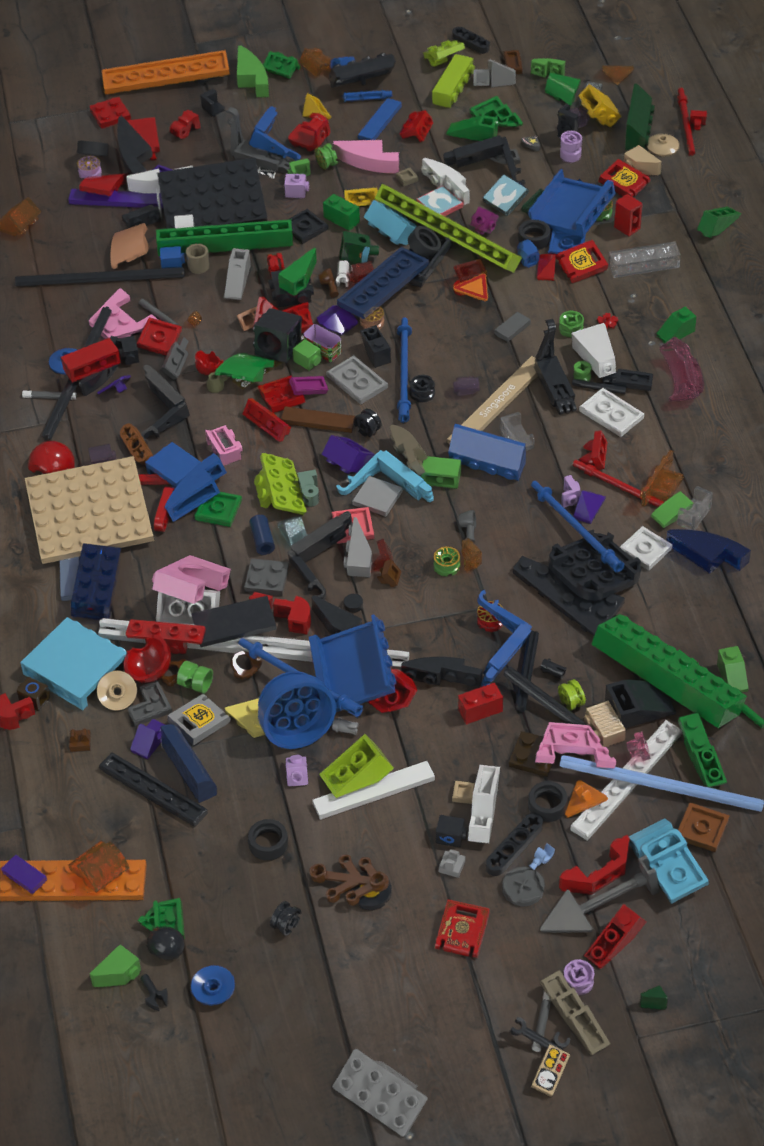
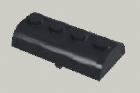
M381 53L372 59L371 57H365L360 62L353 60L344 66H341V64L334 65L329 72L331 88L361 81L362 86H365L366 79L391 73L396 60L393 54L386 55V53Z

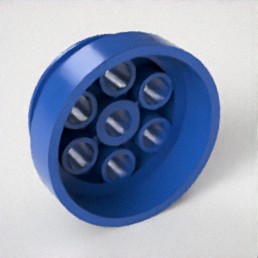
M299 671L286 672L272 679L264 687L258 700V721L263 732L273 744L286 749L302 748L320 739L332 725L336 713L335 699L327 686L320 679Z

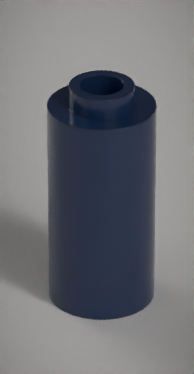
M255 515L250 519L249 524L257 553L260 555L270 554L275 550V544L268 519L264 515Z

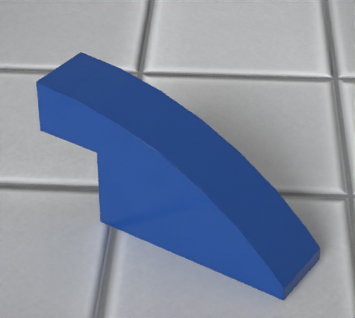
M215 453L193 468L170 495L165 509L173 522L220 493L215 480L227 472Z

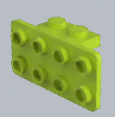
M262 453L260 459L263 468L254 479L261 507L268 508L272 503L276 509L304 515L306 507L293 461L272 454Z

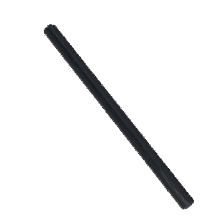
M183 267L16 276L15 285L35 286L183 278L185 270Z
M108 306L102 308L84 347L98 342L112 313ZM68 379L42 433V437L45 440L52 439L79 380L71 382Z

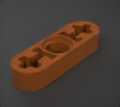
M125 424L120 430V436L132 456H134L135 461L145 466L146 461L153 454L138 429L132 424ZM136 441H139V445L136 448H133L134 443Z

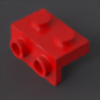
M426 110L412 112L399 134L402 139L416 135L418 140L422 142L428 134L433 120Z

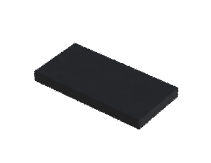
M267 596L191 613L193 624L205 626L206 629L202 644H199L200 648L277 630Z

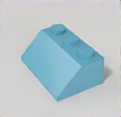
M373 200L364 215V218L369 221L368 224L370 226L379 228L378 232L386 237H391L390 241L396 245L399 243L407 245L408 236L418 227L397 210L376 200Z

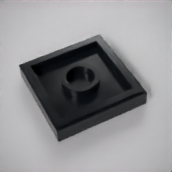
M308 209L288 219H291L293 237L302 244L328 230V224Z

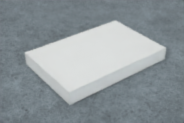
M604 388L600 389L579 406L581 413L619 437H622L644 418L643 412Z

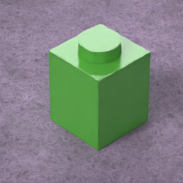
M304 339L293 348L294 362L310 371L321 362L320 348Z

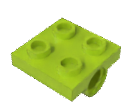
M448 40L442 42L441 46L429 47L428 51L423 52L425 59H429L431 66L435 67L446 63L447 55L463 50L465 47L464 43L457 42V40L451 42Z

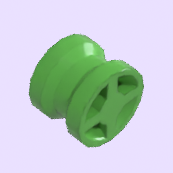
M586 361L575 363L573 378L590 381L591 364Z

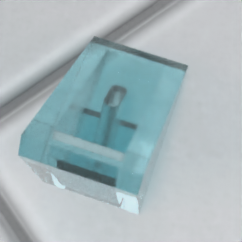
M295 516L277 522L289 546L307 536L301 517Z

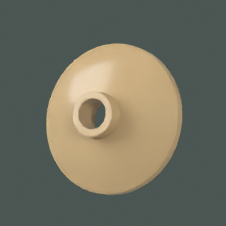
M657 134L649 138V145L646 146L648 151L654 155L670 156L678 151L679 142L671 135Z
M112 671L105 674L97 686V696L100 702L110 710L126 709L134 702L137 695V686L134 679L123 671ZM116 688L121 689L119 695L114 694Z

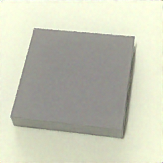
M369 476L353 499V505L360 508L369 507V511L386 517L403 490L400 486Z

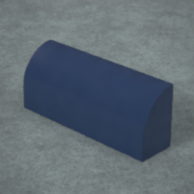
M173 724L160 726L162 747L198 803L216 796V784L180 729Z

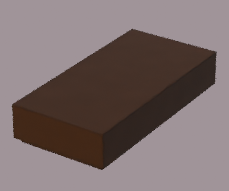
M519 50L503 51L505 66L516 70V74H523Z

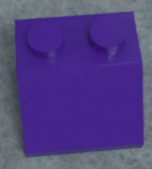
M335 435L330 436L322 452V455L327 458V462L333 465L338 464L341 466L340 470L348 474L350 472L358 473L375 455L350 438Z

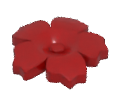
M607 312L603 314V317L598 316L597 318L598 324L604 323L606 329L608 327L610 329L615 328L619 320L618 317L611 316Z

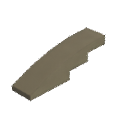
M560 970L540 981L559 1014L590 1055L610 1045L588 1005L584 1006L574 987L570 988Z

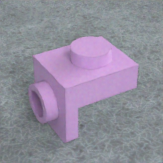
M571 475L564 477L563 489L565 492L562 493L561 505L564 508L577 504L580 497L579 483L574 481Z
M293 755L290 758H286L288 786L307 785L306 756Z

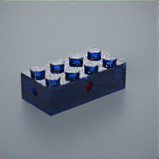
M83 543L71 599V616L96 620L110 619L120 567L121 548Z

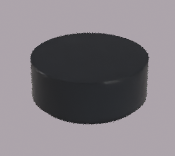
M358 594L347 595L344 598V608L351 613L359 612L363 608V598Z

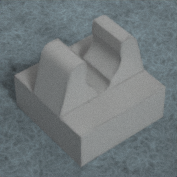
M474 69V86H489L490 69Z
M452 849L449 852L445 851L439 866V872L459 878L465 863V856L459 855V851Z

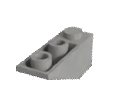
M232 249L224 299H242L251 266L249 250Z
M354 517L353 524L349 525V536H351V539L347 540L346 544L348 557H344V568H347L348 576L370 577L373 562L372 551L357 517Z

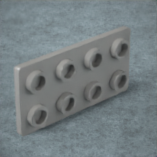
M354 1049L333 1085L336 1091L401 1136L407 1135L428 1099L427 1096L416 1090L418 1087L416 1084L384 1062L374 1061L358 1049Z

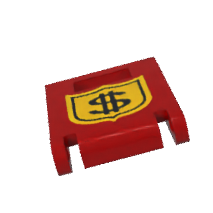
M618 159L600 175L598 181L603 185L607 180L613 181L616 193L621 196L629 194L633 197L650 182V178Z
M593 240L559 252L556 255L563 271L568 278L570 277L571 283L608 270V263ZM592 253L595 254L598 261H594L593 257L591 256Z

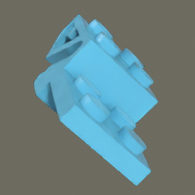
M665 818L629 836V845L639 859L646 855L650 870L655 868L658 883L671 904L709 884V880L687 848V842L679 830L673 829L672 824Z

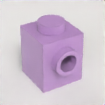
M286 174L284 184L285 198H305L306 191H309V181H306V175Z

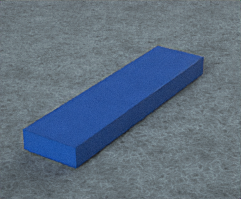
M387 98L360 131L358 139L376 140L400 110L402 102Z

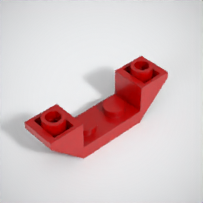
M625 835L622 838L615 839L610 845L609 857L612 860L600 870L591 872L588 877L577 866L565 870L560 876V890L592 895L623 876L626 871L629 836Z

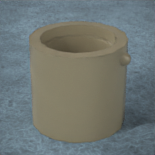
M202 244L189 246L186 249L189 271L195 274L206 272L210 266L207 247Z

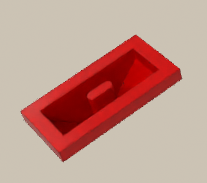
M539 254L537 280L554 281L556 254Z

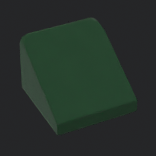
M660 985L641 993L639 1004L641 1008H667L668 997Z

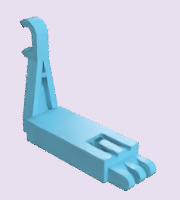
M380 450L354 477L348 476L350 484L347 487L342 488L340 485H337L338 492L341 495H348L365 482L369 476L372 477L381 471L416 500L424 498L427 502L434 500L431 486L387 450L384 452Z

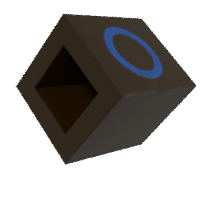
M29 676L17 688L19 701L30 697L34 709L40 711L50 699L48 685Z

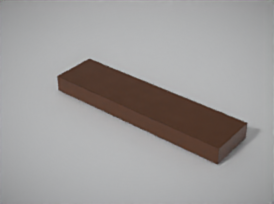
M285 407L281 420L288 425L352 433L355 416Z

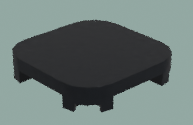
M594 530L588 531L607 550L612 549L615 552V556L624 563V568L620 572H615L608 564L601 561V554L584 538L563 547L558 543L552 546L548 560L549 569L581 598L587 600L603 599L635 585L640 579L641 560L638 557L632 559L613 542L614 535L609 532L605 535L594 533Z

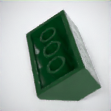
M635 83L626 125L625 150H631L638 145L645 149V145H649L650 136L647 135L651 134L655 105H652V97Z

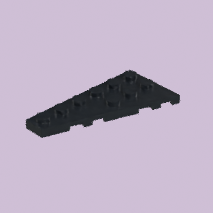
M521 556L513 568L514 575L528 586L534 587L540 596H545L550 600L551 605L571 621H576L581 625L582 630L588 631L593 636H595L598 625L615 617L625 603V598L617 594H612L599 600L581 598L568 588L548 566Z

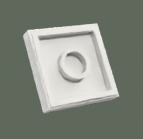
M642 526L620 548L632 559L638 557L641 560V566L649 571L672 550L673 544Z

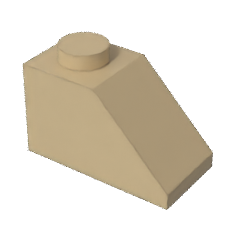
M638 145L624 153V162L645 175H660L661 161Z

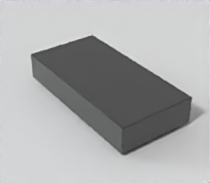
M516 312L495 329V335L509 342L531 324V319Z

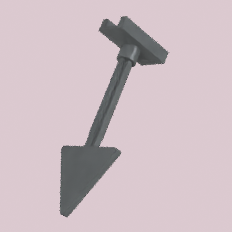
M644 855L638 859L640 873L581 905H578L571 892L566 890L541 926V932H592V927L586 919L585 913L636 887L640 888L646 885L652 896L660 892L655 868L650 870L648 857Z

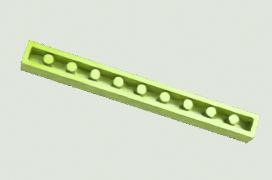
M382 184L375 197L376 200L513 273L522 258L389 186Z

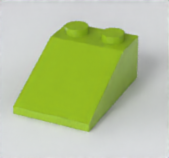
M364 734L319 775L332 794L338 798L379 782L394 767L379 747Z

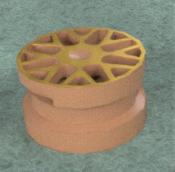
M378 307L367 318H360V325L363 326V329L375 325L378 329H381L384 326V311L381 307Z

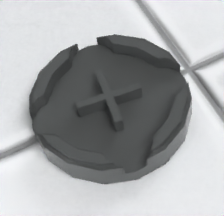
M516 867L510 870L503 879V895L514 905L531 906L543 897L545 890L544 879L536 870H530L529 867Z

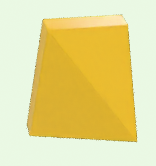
M308 93L305 98L302 117H309L311 113H320L327 119H330V114L320 100Z
M377 188L344 190L345 200L357 206L371 205L373 200H376L375 197L378 193Z

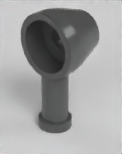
M469 510L459 515L460 527L467 528L465 542L473 544L475 543L476 514L474 510Z

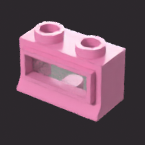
M225 425L211 431L205 430L207 444H212V451L215 454H219V459L223 466L241 460V451L243 449L241 443L234 440L235 435L232 429L228 430Z

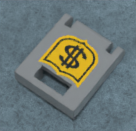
M205 694L198 696L168 715V723L176 725L192 745L221 729L231 720L213 701L207 699ZM183 718L190 725H192L194 729H192L191 731L188 730L183 725Z

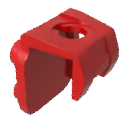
M311 113L309 118H312L310 122H302L290 133L288 141L293 146H301L306 148L307 151H313L320 147L323 141L330 135L328 119L320 113Z

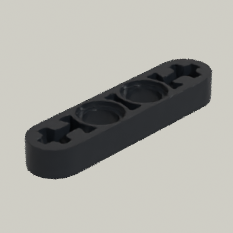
M536 813L528 814L486 860V871L488 874L499 876L504 873L537 837L543 828V819L540 815ZM523 834L527 838L524 841H518L515 837ZM505 848H511L514 850V853L506 855L502 851ZM499 862V867H498V866L492 867V864H493V865H496V864Z

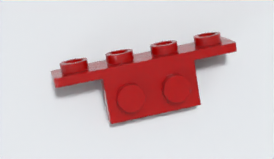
M131 619L126 631V637L145 639L147 644V638L156 634L165 640L171 653L186 654L187 643L202 644L206 629L205 626Z

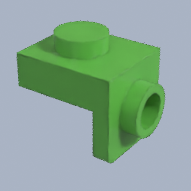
M303 159L289 162L287 174H305L309 176V160Z

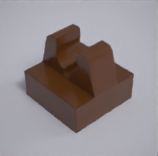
M392 559L386 560L384 567L379 569L381 576H378L377 579L381 584H389L391 587L398 586L401 570Z
M72 729L70 731V752L90 751V730Z

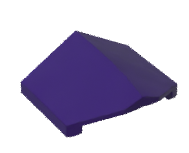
M332 305L317 317V321L321 326L337 332L340 336L358 324L357 319L351 312L337 305Z

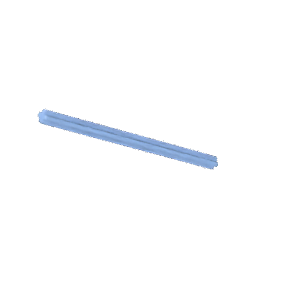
M562 755L560 760V766L563 768L759 812L763 810L764 800L619 767H596V762Z

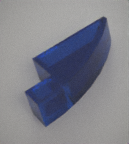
M670 529L667 531L666 541L673 544L672 549L708 573H712L724 561L739 571L750 561L751 550L729 538L697 530Z

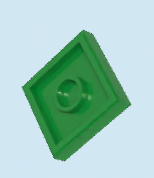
M220 492L198 507L195 520L231 527L242 502V496Z

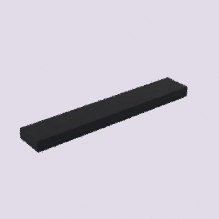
M113 752L99 765V769L193 827H196L208 814L207 809Z

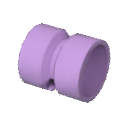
M576 131L564 132L561 135L560 157L566 162H576L581 158L582 136Z

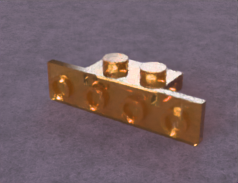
M669 450L667 455L662 457L661 464L656 466L654 475L649 477L646 487L641 489V506L645 507L652 496L667 501L683 481V474L669 470L673 463L674 451Z

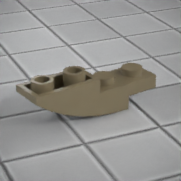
M391 425L390 430L392 434H390V437L395 443L393 446L398 454L401 453L408 460L407 465L412 471L415 470L419 476L425 473L422 461L428 457L423 448L409 431L402 427Z

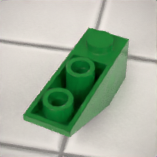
M481 115L450 124L447 135L478 141L496 137L498 133V118Z
M316 248L305 253L278 274L280 288L295 296L307 287L317 262Z

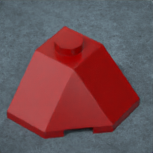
M391 669L396 679V684L394 685L395 692L368 701L369 704L381 713L407 708L417 692L413 679L399 669Z

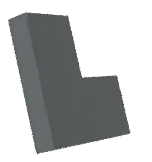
M158 680L140 686L139 690L145 702L127 708L135 727L172 713V708Z

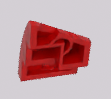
M129 174L87 177L81 182L79 188L83 192L111 196L114 190L118 191L120 185L124 186L127 181L126 176H129Z

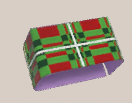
M313 324L304 333L305 340L320 348L321 358L332 362L342 352L340 336L316 324L315 326Z

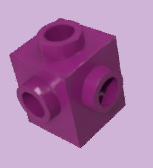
M478 206L476 213L471 218L470 225L475 227L474 231L480 234H484V232L491 234L496 227L499 215Z

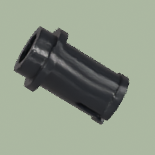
M549 658L548 660H543L540 670H543L544 674L547 672L563 679L567 667L556 664Z

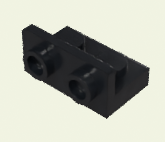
M566 104L563 108L559 109L557 114L558 138H561V135L567 131L578 132V115L570 112V104Z
M150 204L122 215V220L128 229L143 223L147 226L161 221L160 210L158 206L154 207Z

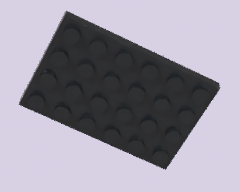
M256 158L157 172L167 229L175 228L174 216L193 215L194 227L267 221Z

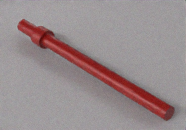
M678 88L677 100L681 107L689 155L693 156L695 155V148L687 109V96L683 88Z
M576 459L572 466L584 471V474L590 477L595 476L656 507L664 503L639 489L597 470L591 464L587 465Z

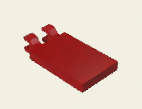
M155 117L127 120L151 146L152 157L150 160H156L155 152H160Z

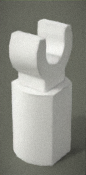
M339 261L336 286L339 287V284L344 282L346 287H348L349 263L348 261Z

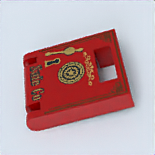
M448 900L435 943V949L440 950L442 941H445L444 951L469 957L471 947H473V957L478 958L490 909ZM459 910L463 912L477 914V916L475 918L466 915L457 914V911Z

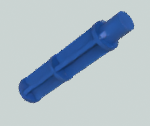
M384 90L343 93L344 102L392 97V91Z

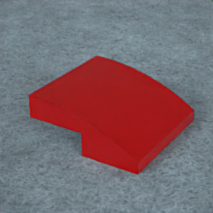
M291 375L258 386L263 400L272 413L284 410L285 407H293L305 403L304 395H294L289 383Z

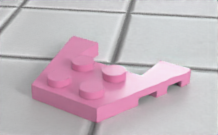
M120 288L91 317L89 325L93 328L102 308L106 306L112 310V313L101 334L105 339L111 336H116L119 339L130 337L131 334L137 332L142 333L148 318H157L151 314L139 322L133 320L119 308L130 301V296Z
M549 722L535 762L554 764V752L560 754L567 752L578 755H594L596 767L615 768L616 759L609 756V750L606 747L601 746L599 737L589 725Z

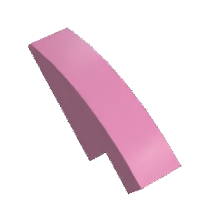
M382 140L333 141L337 158L347 164L373 172L395 174L399 172V152L383 153Z

